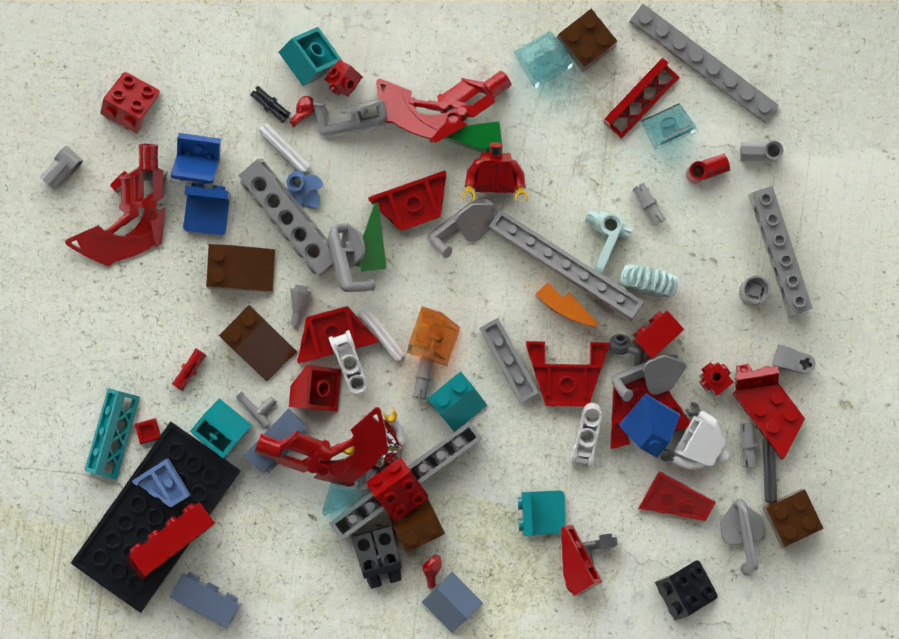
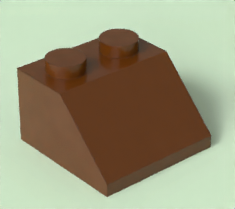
M429 499L398 521H393L389 516L406 553L445 534Z

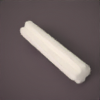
M264 124L259 129V132L299 172L304 174L310 168L309 164L268 124Z
M363 308L359 312V316L394 360L400 361L405 356V353L369 308Z

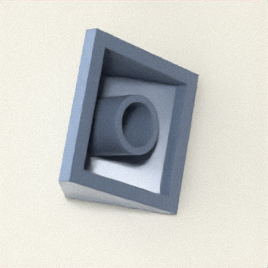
M451 572L422 603L453 633L473 614L482 601Z

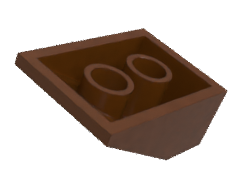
M209 244L206 287L208 289L273 292L275 249Z
M250 305L219 335L266 381L296 353V350Z

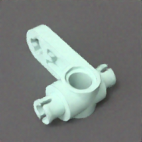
M589 209L588 216H586L584 222L594 225L593 230L607 237L594 267V270L602 274L617 237L620 236L628 240L633 227L624 225V219L619 218L615 214H610L603 210L600 213H596ZM606 221H614L616 229L614 231L607 230L605 228Z

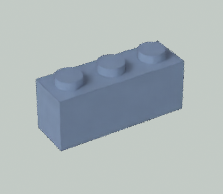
M287 409L263 435L282 441V439L289 437L297 430H299V433L306 435L308 432L305 430L308 426L290 409ZM257 441L243 456L262 474L266 471L270 473L278 465L275 462L276 459L254 452ZM286 449L282 453L287 455L291 450Z
M189 572L188 575L183 573L170 598L228 628L241 605L237 601L238 597L229 592L226 595L219 592V587L210 582L207 585L200 582V577L192 572Z

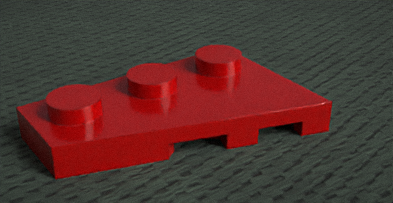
M658 471L638 509L706 521L716 501Z

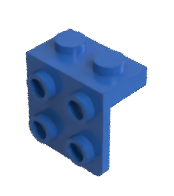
M179 133L177 137V156L171 171V178L180 181L212 184L220 162L221 139Z
M191 183V186H185L184 194L187 196L183 224L185 231L225 235L231 193L225 190L226 187L213 185V188L210 189L204 188V184Z

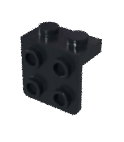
M698 560L693 561L674 574L655 582L658 592L665 601L674 621L690 616L718 597L701 562Z

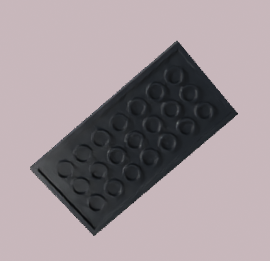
M170 421L70 564L142 613L190 544L188 543L175 556L168 558L158 569L151 571L144 580H141L128 563L127 558L131 554L129 550L139 542L141 545L149 540L147 536L156 529L160 532L166 528L165 523L175 516L178 519L184 514L182 510L191 503L195 506L200 502L210 516L241 470ZM168 458L191 496L173 507H169L161 499L152 496L147 490L139 485L136 486L132 482Z

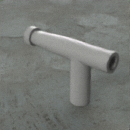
M242 391L236 396L264 429L270 424L264 414L277 403L272 396L259 408Z

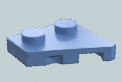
M169 458L132 481L136 486L139 485L147 490L152 496L161 499L169 507H173L191 496Z

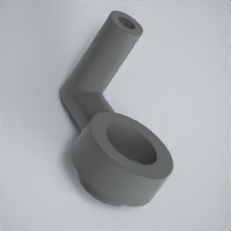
M617 334L610 338L609 349L612 353L616 355L631 353L635 355L634 366L643 363V351L639 347L631 345V339L628 336Z
M612 533L599 535V540L584 542L583 546L593 563L592 549L618 546L617 537H612Z

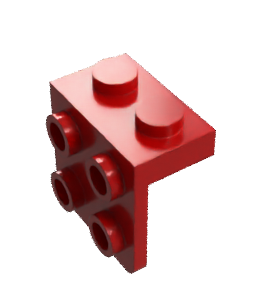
M124 72L103 98L100 114L137 134L142 127L144 115L156 101L160 91L137 77Z
M401 457L366 482L393 521H398L429 497Z

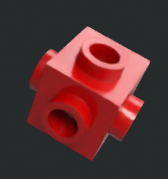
M338 60L324 80L330 85L329 90L339 96L341 93L349 97L363 76L351 65Z
M712 362L708 363L701 369L703 373L699 375L701 386L706 392L710 390L714 396L719 395L734 383L729 377L731 374L725 364L720 365L719 362L714 365ZM713 374L717 376V381L713 380Z

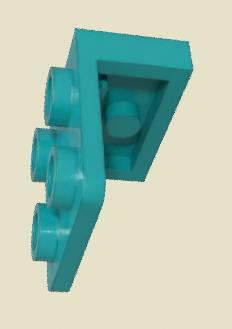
M561 490L521 492V497L517 498L518 510H522V518L519 519V532L523 531V536L561 534V528L566 526L564 492Z

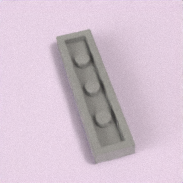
M499 318L480 327L479 329L519 403L539 394Z

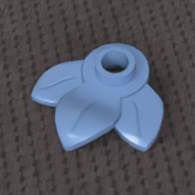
M301 172L291 173L287 178L288 191L300 206L305 204L313 208L319 207L320 196L317 190L323 187L322 180L313 174L305 176ZM297 178L301 181L300 186L295 184Z

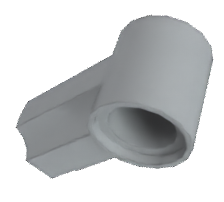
M778 141L741 142L740 161H768L773 163L781 158L784 149ZM768 148H777L778 156H770L767 151Z
M68 146L63 147L54 158L55 161L40 176L53 190L69 174L74 173L83 162V159Z

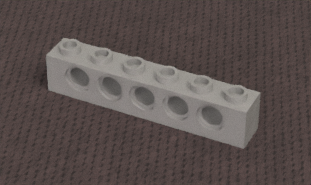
M264 159L255 160L238 175L241 179V185L247 191L250 190L255 196L253 199L256 204L261 208H265L268 212L267 217L273 224L277 223L281 228V235L287 241L290 240L295 246L293 248L294 251L301 258H305L308 262L307 267L313 274L322 275L334 266L328 239ZM261 179L266 182L264 191L260 190L258 186ZM274 196L279 198L280 203L278 207L272 205V198ZM288 212L293 216L291 224L285 221V215ZM300 229L306 232L304 241L298 236ZM313 246H317L320 250L318 257L313 256L311 252Z
M773 186L749 194L751 205L788 317L813 309Z

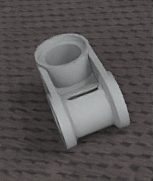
M778 344L772 365L785 370L807 374L814 370L816 362L809 354ZM806 358L810 367H806L803 370V365L800 364V361H804Z

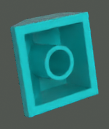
M319 27L291 38L278 52L302 86L314 82L334 67L338 60L343 61Z
M461 371L427 398L454 432L487 406L486 402Z

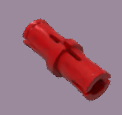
M195 348L186 364H182V370L172 382V385L184 391L192 376H196L198 373L196 370L207 355Z

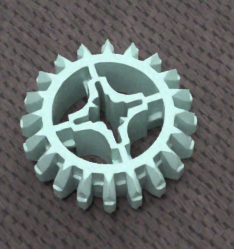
M632 264L624 266L620 277V284L622 286L660 297L671 298L675 296L679 285V279L671 273Z

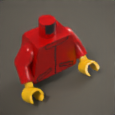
M498 142L491 143L490 152L481 153L480 159L474 160L468 168L465 180L466 190L462 193V200H465V193H470L472 195V202L475 199L473 191L475 188V192L515 193L518 190L515 195L516 202L519 203L518 196L520 194L526 196L527 202L528 195L524 191L526 188L525 174L516 160L512 159L510 153H503V144Z

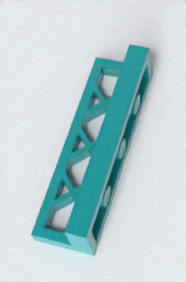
M110 388L107 389L84 471L117 480L139 403V396ZM125 397L132 399L130 408L126 411L123 408ZM123 418L125 422L124 429L118 431L117 423ZM117 439L119 447L116 451L112 452L111 444ZM111 460L113 463L112 472H104L106 463Z

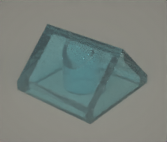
M680 103L641 120L655 151L694 133L697 129Z
M330 483L322 510L323 516L363 496V492Z

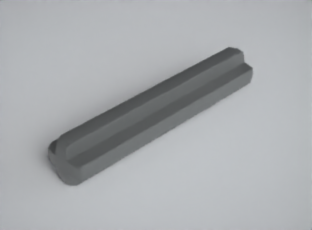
M763 439L765 501L775 502L777 501L775 451L767 440Z

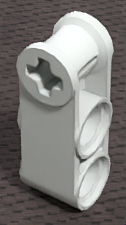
M348 330L346 334L335 338L329 337L349 390L355 394L364 392L367 388V380L350 331ZM352 358L355 360V363L352 366H346L344 361ZM355 378L363 380L358 386L353 385L351 382Z
M589 403L583 408L570 463L580 462L588 464L589 467L593 465L602 421V410L596 403ZM595 411L598 413V416L590 419L587 417V413ZM589 431L593 434V437L585 439L582 437V434Z

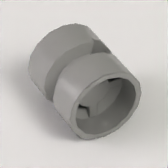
M755 275L741 283L739 296L744 303L757 305L769 297L771 287L764 277Z

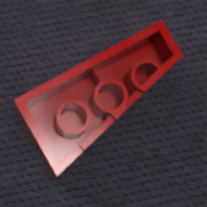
M200 502L195 506L193 503L189 504L182 510L184 513L178 519L175 516L165 523L166 528L160 532L156 529L147 536L149 540L141 545L139 542L129 550L131 554L128 556L127 561L141 580H144L151 571L158 569L168 558L175 556L188 543L193 542L215 524Z

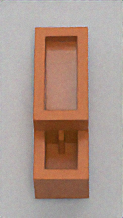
M547 283L535 294L545 306L570 321L592 328L598 324L570 293H567L562 298Z

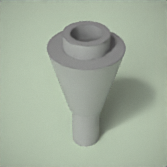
M295 285V288H290L293 310L291 324L299 325L301 312L305 308L311 291H308L307 286Z

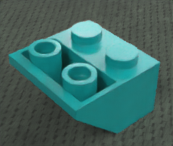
M219 398L202 415L190 432L219 456L226 459L253 425Z

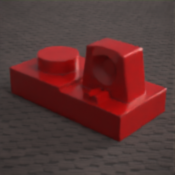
M749 364L736 366V390L776 385L779 382L778 366H764L755 371H752Z

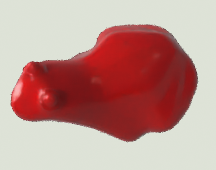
M303 96L298 100L296 114L289 120L292 127H295L314 112L312 97Z
M434 554L422 566L428 589H433L436 586L435 577L442 566L441 557L437 554Z

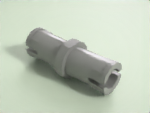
M645 183L639 184L640 189L638 186L634 187L632 190L635 192L642 204L641 208L643 211H646L653 225L656 226L659 224V221L662 223L666 220L656 204V199L651 196Z
M421 354L418 373L415 375L416 383L412 397L418 398L419 392H421L420 399H426L428 384L432 377L430 375L434 357L429 356L426 363L427 355Z
M754 423L740 424L742 439L740 448L743 450V467H756L755 447H757V442L754 440Z

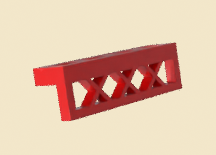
M663 57L604 119L603 123L620 139L635 126L679 79V76L667 66L669 62ZM663 70L673 78L668 84H659L658 75ZM656 87V97L654 99H644V90ZM632 103H641L642 111L640 114L630 115L629 106ZM627 109V115H622L623 112ZM618 118H627V127L623 132L613 125Z

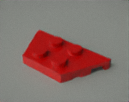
M446 170L370 196L368 200L372 205L378 203L379 211L400 232L439 219L442 213Z
M348 306L306 317L297 362L300 364L334 355L329 337L335 338L346 334L348 330L354 341L355 349L376 344L378 340Z
M780 384L735 390L732 395L779 458L783 460L797 436L805 417Z

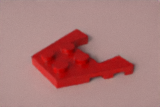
M526 341V348L545 406L584 407L589 404L610 342H590V364L584 365L545 364V341Z
M645 377L624 384L627 389L633 392L632 398L629 401H624L613 386L611 449L630 444L628 435L619 424L645 393L680 414L675 431L688 428L690 420L686 417L669 390L656 395L651 394L647 389Z

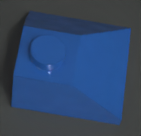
M645 393L619 425L640 449L657 458L670 443L680 414Z

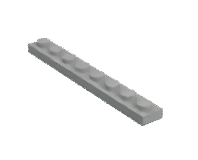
M642 4L630 19V23L764 123L767 122L779 106L646 5Z
M500 210L489 225V230L630 321L634 319L643 306L644 301L504 211Z

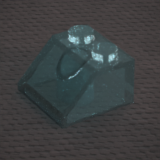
M551 31L514 51L534 88L570 69L573 64L563 45Z

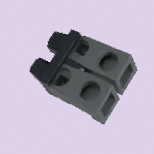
M392 525L373 530L378 551L375 550L371 531L351 537L363 577L367 579L371 589L382 586L380 574L388 573L390 583L401 581L400 569H402Z

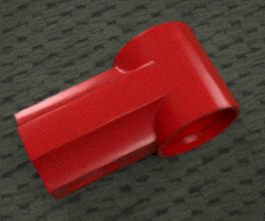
M723 153L702 161H695L686 170V177L692 183H699L702 180L729 172L730 164L728 158ZM692 168H699L702 172L701 177L694 176Z

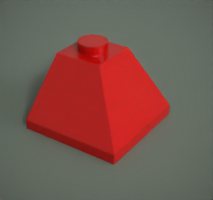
M306 365L290 386L288 407L338 412L342 369Z

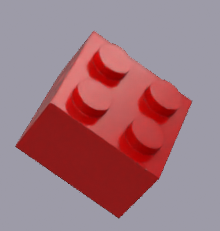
M661 311L657 312L648 320L651 324L647 328L643 325L633 334L635 339L631 342L643 351V355L648 361L653 359L685 330L668 311L664 313Z

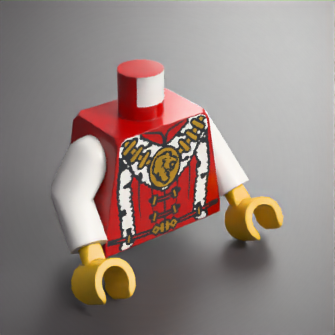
M391 407L393 411L391 415H386L384 411L382 412L385 418L388 453L382 455L372 468L376 466L380 468L385 463L389 466L399 459L396 455L403 450L402 446L405 443L404 428L397 417L394 407ZM354 446L344 450V453L349 456L354 453Z

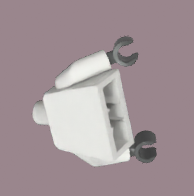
M691 402V405L695 406L697 410L690 412L686 408L687 414L694 417L674 451L677 454L673 455L670 449H664V451L670 453V458L664 459L660 457L661 460L665 462L671 460L673 464L688 470L702 469L705 465L712 467L715 461L721 464L725 463L729 453L723 450L726 439L722 437L723 431L718 420L706 411L699 410V405L696 402Z

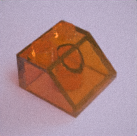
M422 306L408 344L407 353L448 366L460 327L442 312Z

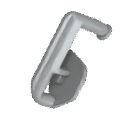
M373 100L350 105L340 111L341 114L354 112L355 120L328 125L324 111L326 103L313 102L319 131L324 138L375 129L387 117L385 101ZM376 106L377 116L362 118L361 114L368 113L367 109Z
M488 198L476 199L431 231L428 235V240L444 258H449L452 254V248L446 246L442 240L457 228L460 229L466 240L470 242L478 240L489 231V225L493 221L497 207Z
M349 223L333 225L328 235V242L340 288L344 292L374 291L376 285L372 279H367L365 282H353L350 268L355 266L365 254V244L361 231Z
M661 355L614 374L611 377V383L624 401H629L633 396L632 390L627 389L624 384L645 377L647 389L651 394H660L674 387L685 371L686 364L678 355Z
M737 499L721 519L720 529L722 538L727 544L744 545L747 562L741 565L740 570L743 574L749 575L758 569L754 542L759 541L763 537L764 526L762 517L748 507L743 499Z

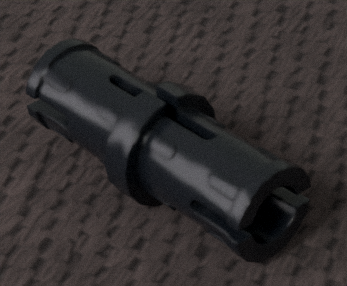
M260 86L255 88L256 91H252L250 96L260 103L266 112L272 113L279 119L281 123H284L286 118H289L291 112L277 102L278 99L272 98Z

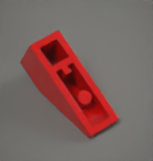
M563 526L561 528L565 585L573 596L581 595L601 584L602 580L574 526Z

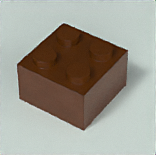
M592 8L557 36V41L582 72L616 47L618 43Z
M805 489L797 490L762 507L782 547H786L824 529Z

